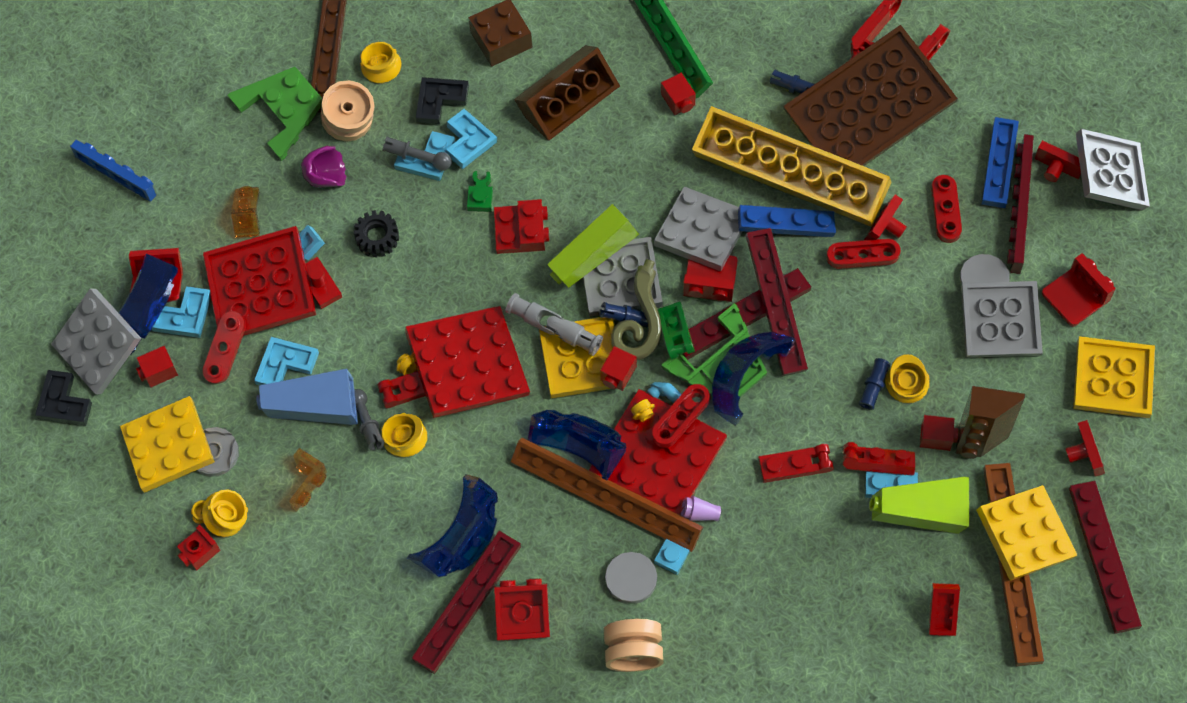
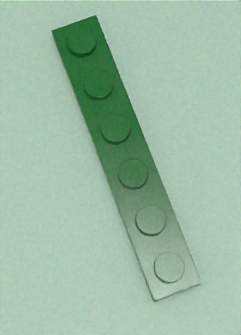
M634 0L678 74L682 72L694 90L696 98H699L713 84V81L663 0Z

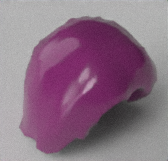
M335 146L318 148L309 152L302 159V175L311 186L327 188L345 185V163L343 162L342 154L336 150Z

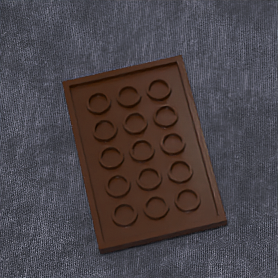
M899 25L783 107L811 146L865 166L957 102L958 98L902 25Z

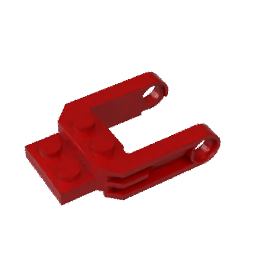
M883 0L852 37L850 48L852 58L874 43L872 41L896 14L902 0ZM940 24L934 33L928 35L918 47L929 61L945 43L950 30Z

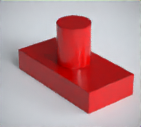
M1042 140L1037 149L1035 160L1048 165L1044 173L1045 179L1050 182H1057L1062 172L1079 179L1081 175L1079 157Z
M895 194L887 202L864 240H877L884 229L897 238L901 237L907 226L895 219L893 215L902 203V198Z
M316 257L307 262L306 267L312 295L320 308L323 309L341 299L342 293L320 259Z
M1088 420L1078 422L1083 443L1065 448L1069 462L1089 457L1094 475L1105 474L1104 466Z
M932 583L929 635L956 636L960 597L959 584Z

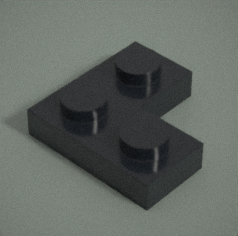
M422 77L416 123L440 124L443 104L466 106L469 81Z
M47 371L35 414L37 419L87 425L92 402L90 399L69 396L74 381L72 373Z

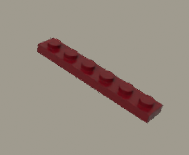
M1024 134L1022 143H1017L1015 157L1020 159L1019 164H1015L1014 178H1018V183L1013 186L1012 199H1016V206H1012L1010 220L1014 221V228H1010L1009 242H1013L1012 249L1008 250L1007 264H1011L1010 273L1016 274L1021 273L1025 255L1034 135Z
M771 228L748 232L745 236L782 376L805 372L808 370Z
M798 268L784 275L790 302L811 291V285ZM760 289L735 303L746 327L766 316ZM729 307L689 329L695 352L690 354L687 352L683 353L682 355L687 360L731 336L717 320L718 316Z
M1096 481L1070 485L1071 498L1114 634L1140 629L1142 624Z
M500 530L498 531L413 655L412 660L433 674L437 672L520 550V542Z

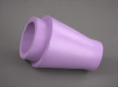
M694 496L690 498L685 497L682 503L684 508L681 516L690 521H718L720 518V506Z

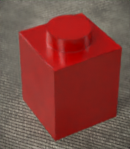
M682 72L661 82V95L674 115L681 112L687 113L695 106L696 94Z
M165 346L137 357L140 367H137L136 370L141 381L147 380L150 388L178 376Z
M614 346L600 370V379L603 384L610 389L617 388L623 391L637 367V356Z
M924 415L921 423L920 448L950 451L952 444L957 443L959 428L954 427L955 418Z

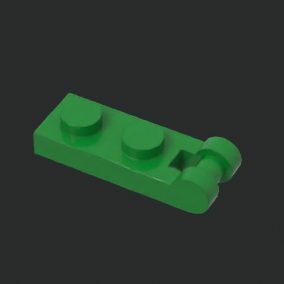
M679 301L657 309L671 360L679 358L678 355L685 352L688 354L695 352L681 302Z

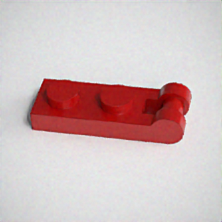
M418 371L392 380L386 379L377 384L379 392L383 393L384 398L382 401L385 408H392L426 396ZM399 388L401 393L394 395L392 390Z
M848 442L843 447V465L847 469L904 475L915 474V452L878 447H858L854 442Z
M820 444L811 448L759 456L758 460L763 483L833 471V462L829 460L828 456L830 454L829 445ZM818 457L819 463L812 464L811 458Z

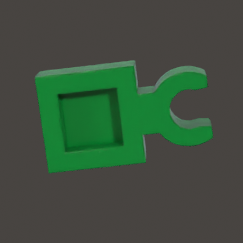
M474 171L472 177L475 186H469L467 210L492 212L493 187H489L491 174L486 172V178L479 180L477 171Z

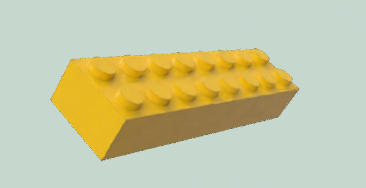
M712 106L692 148L694 155L698 158L870 227L873 226L891 185L890 176Z

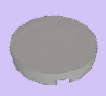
M979 254L969 258L964 263L960 272L961 285L962 283L1010 281L1006 265L999 258L989 254Z
M219 427L204 429L215 462L196 471L209 477L220 476L229 472L239 457V446L234 436L226 429Z
M627 552L620 554L612 559L607 567L605 576L607 589L615 599L622 603H641L649 598L656 589V568L651 560L641 553Z

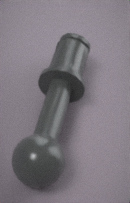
M386 136L382 149L384 152L399 155L404 160L406 156L432 163L439 171L449 169L452 163L450 155L445 152L429 153L410 147V141L406 143Z
M354 389L356 410L362 422L359 431L365 436L370 450H375L374 443L377 449H380L384 446V441L378 430L379 423L376 420H371L366 408L367 394L361 389Z

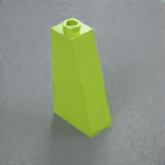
M612 204L547 264L552 269L550 276L559 285L564 282L569 288L635 239L639 233Z
M969 477L881 488L870 498L869 509L872 511V520L959 534L969 527Z

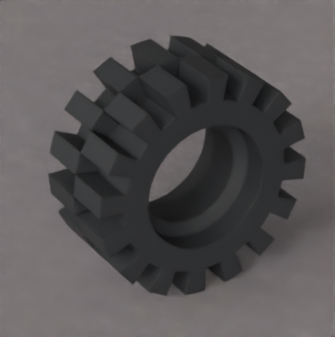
M374 210L371 216L366 212L364 213L365 219L361 217L357 219L359 224L355 223L354 236L361 252L364 251L367 256L372 253L375 258H377V253H381V257L386 256L385 251H388L389 254L393 252L392 247L396 248L397 241H399V232L394 218L392 219L390 214L385 216L384 211H380L379 215H377L376 210ZM379 227L386 231L385 236L380 240H370L367 237L368 232L373 228Z

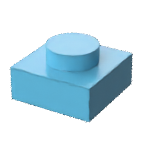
M307 225L299 234L304 258L309 260L325 243L315 229Z
M666 539L654 560V564L678 575L689 554V550Z

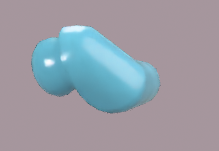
M654 382L647 390L648 394L656 398L666 396L673 404L682 395L672 384L665 382Z

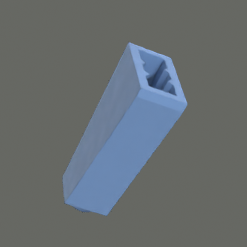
M348 369L259 385L260 395L256 397L259 410H262L269 418L349 425L358 424L354 381Z

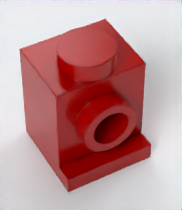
M201 525L196 527L197 530L177 546L180 551L177 555L186 567L191 564L196 571L221 551L215 540ZM199 544V547L196 550H192Z

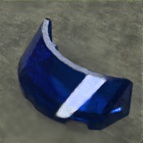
M149 254L145 255L135 284L118 312L141 337V340L146 338L165 307L174 286L172 283L178 272V268Z
M764 332L747 337L734 345L727 352L723 360L720 361L713 378L712 398L715 413L736 426L743 417V412L739 409L738 403L741 397L738 396V392L747 369L760 355L768 360L775 354H781L786 357L793 348L795 338L776 332Z
M545 410L531 416L528 441L537 445L564 450L591 463L605 480H608L626 452V443L621 442V435L610 426L598 420L576 413L562 414L557 410Z
M464 475L462 478L463 494L460 508L448 531L432 546L420 552L409 554L407 559L431 574L443 577L454 571L464 570L480 557L484 548L489 544L496 527L497 518L494 516L495 503L498 502L497 492L479 477Z

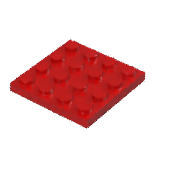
M297 226L203 252L217 327L221 317L230 311L238 312L245 318L246 329L243 336L316 315ZM234 319L228 322L229 328H233L236 324Z
M501 306L405 327V333L433 418L529 396L530 389Z
M638 389L589 471L681 516L684 508L682 507L684 498L693 496L726 441L727 434L696 419L674 445L668 448L659 447L653 441L652 430L671 405ZM648 399L650 404L655 405L652 410L654 414L643 422L640 419H633L632 407L640 401ZM678 415L676 418L678 420H684L685 416ZM663 433L660 435L663 439H667L669 437L667 433Z

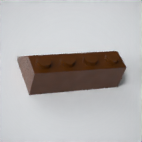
M585 45L514 100L524 117L550 141L619 88L620 85L599 48Z
M972 386L958 426L959 432L955 453L961 454L964 458L968 459L982 457L1008 439L1025 399V394Z

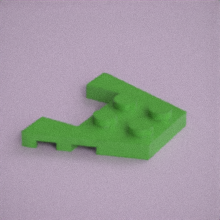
M296 67L230 92L227 95L241 113L262 98L286 128L267 142L281 161L288 155L287 151L291 145L296 144L299 139L298 135L305 125L308 126L317 114L323 100Z
M735 303L718 316L717 319L733 338L708 360L695 369L680 354L678 355L679 358L673 360L669 358L661 365L663 370L690 385L701 384L705 386L711 397L729 407L767 375L765 366L755 344H753L746 324L743 322Z

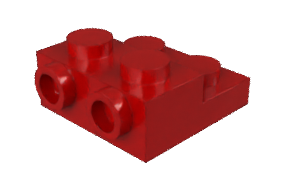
M542 199L518 201L517 206L494 207L497 254L545 251V242H549V228L544 227L543 224L544 220H548L547 206H542Z
M541 578L526 579V584L516 585L515 580L500 581V586L494 587L497 640L550 637L547 583H542Z

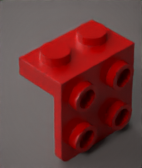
M179 248L129 252V261L133 275L129 294L131 303L171 302L179 299L183 277Z
M1081 253L1074 259L1070 270L1043 288L1042 296L1070 326L1075 327L1110 302L1116 288L1111 279L1104 276L1097 269L1094 261Z
M730 255L722 271L688 259L683 296L732 302L738 264L737 257Z

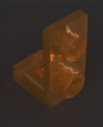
M243 186L235 189L231 210L235 238L260 235L257 215L259 187Z
M300 448L293 455L297 464L296 468L308 477L289 500L292 509L296 512L300 507H305L308 504L312 491L316 486L320 487L327 476L324 463Z

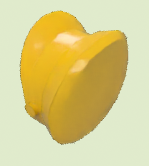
M386 42L371 43L362 51L361 71L365 78L371 82H389L399 74L401 58L397 54L396 49Z
M909 354L901 355L894 360L886 374V388L895 400L902 403H915L921 400L928 392L929 374L920 359Z
M406 413L390 417L382 427L384 447L388 452L399 457H409L419 453L427 442V430L421 419L416 415Z
M228 489L220 490L208 496L203 505L202 517L210 532L217 536L228 537L235 535L243 527L247 520L248 508L241 495L235 491Z

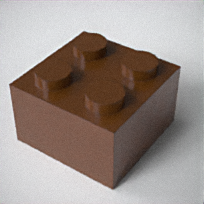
M505 0L468 17L470 33L491 67L533 48L531 32L511 0Z

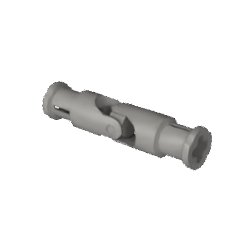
M514 293L507 303L506 313H513L523 318L524 322L550 335L556 334L564 342L589 351V354L592 356L597 353L601 346L603 336H596L584 330L583 326L573 321L564 320L559 314L535 302L529 303L521 299L517 293ZM544 316H550L547 319L546 327L542 326L540 320Z

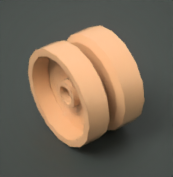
M350 80L339 81L330 86L324 93L321 105V120L326 132L335 139L346 142L363 137L371 128L375 107L373 96L362 84Z
M625 619L607 624L604 627V642L609 646L605 650L606 667L610 670L621 672L645 671L660 667L663 664V648L658 645L662 641L661 624L649 619Z

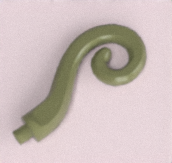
M649 259L645 260L643 266L637 267L634 278L635 295L645 314L649 327L645 342L636 348H630L622 342V334L626 331L633 333V338L636 342H640L643 339L644 330L634 320L619 322L611 333L612 347H618L637 356V361L645 359L656 349L662 332L659 312L651 294L656 271L653 270L655 262Z

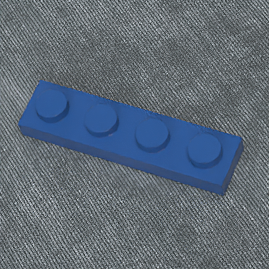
M998 117L994 119L982 205L1006 208L1019 121Z
M75 140L70 146L75 158L151 202L156 196L153 182L145 176L139 177L127 165L123 164L121 166L117 164L108 154L104 153L102 155L98 153L91 144L87 142L83 144Z
M740 205L738 208L739 231L753 232L771 228L772 233L820 237H834L836 233L834 211Z

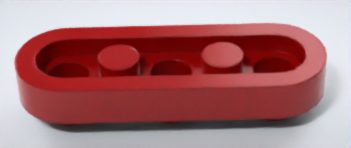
M939 175L933 180L931 187L936 233L941 241L953 243L960 238L962 232L957 185L951 176ZM945 183L948 187H943L941 184ZM943 205H949L951 208L947 209ZM951 226L953 230H948L946 227Z
M892 239L838 242L828 248L826 258L828 264L836 269L891 265L898 261L901 248ZM887 251L890 252L892 255L885 256L883 253ZM864 253L867 257L861 258L859 254ZM840 255L843 259L837 260L835 256Z
M227 312L220 319L203 367V375L211 383H223L230 374L246 329V320L238 312ZM231 319H234L236 322L233 328L228 326V322ZM226 343L227 349L222 352L220 345ZM214 366L219 368V372L216 375H213L211 372Z
M701 384L690 385L654 425L652 438L656 445L662 448L674 445L704 411L710 399L709 391L705 386ZM694 397L701 398V401L694 402L692 399ZM678 415L685 416V419L678 420L676 417ZM663 433H667L669 437L667 439H663L660 435Z

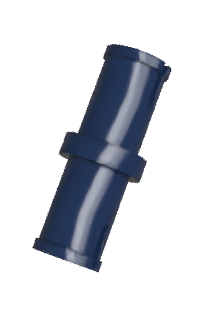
M776 69L772 75L781 79L770 78V84L788 89L789 93L792 94L795 92L802 94L814 85V83L800 79L798 75L791 76Z
M603 302L601 305L604 310L600 309L599 312L601 318L613 319L619 322L634 320L641 326L648 327L643 311L631 309V306L623 305L622 307L608 304L607 302Z
M881 358L874 360L870 376L864 382L866 386L859 401L861 407L869 410L874 409L879 392L885 386L883 381L890 367V363L887 360Z

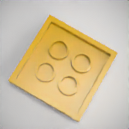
M598 317L574 321L583 326L584 330L596 336H603L601 346L594 356L579 346L574 347L564 342L556 334L550 335L539 329L551 399L610 389L601 381L600 370L613 349L611 345V333L614 329L613 319Z
M1079 336L1077 340L1073 409L1150 418L1153 401L1155 346Z
M190 396L120 426L140 488L144 493L215 462L193 399Z
M1043 485L980 506L976 510L1010 581L1068 561L1077 556Z

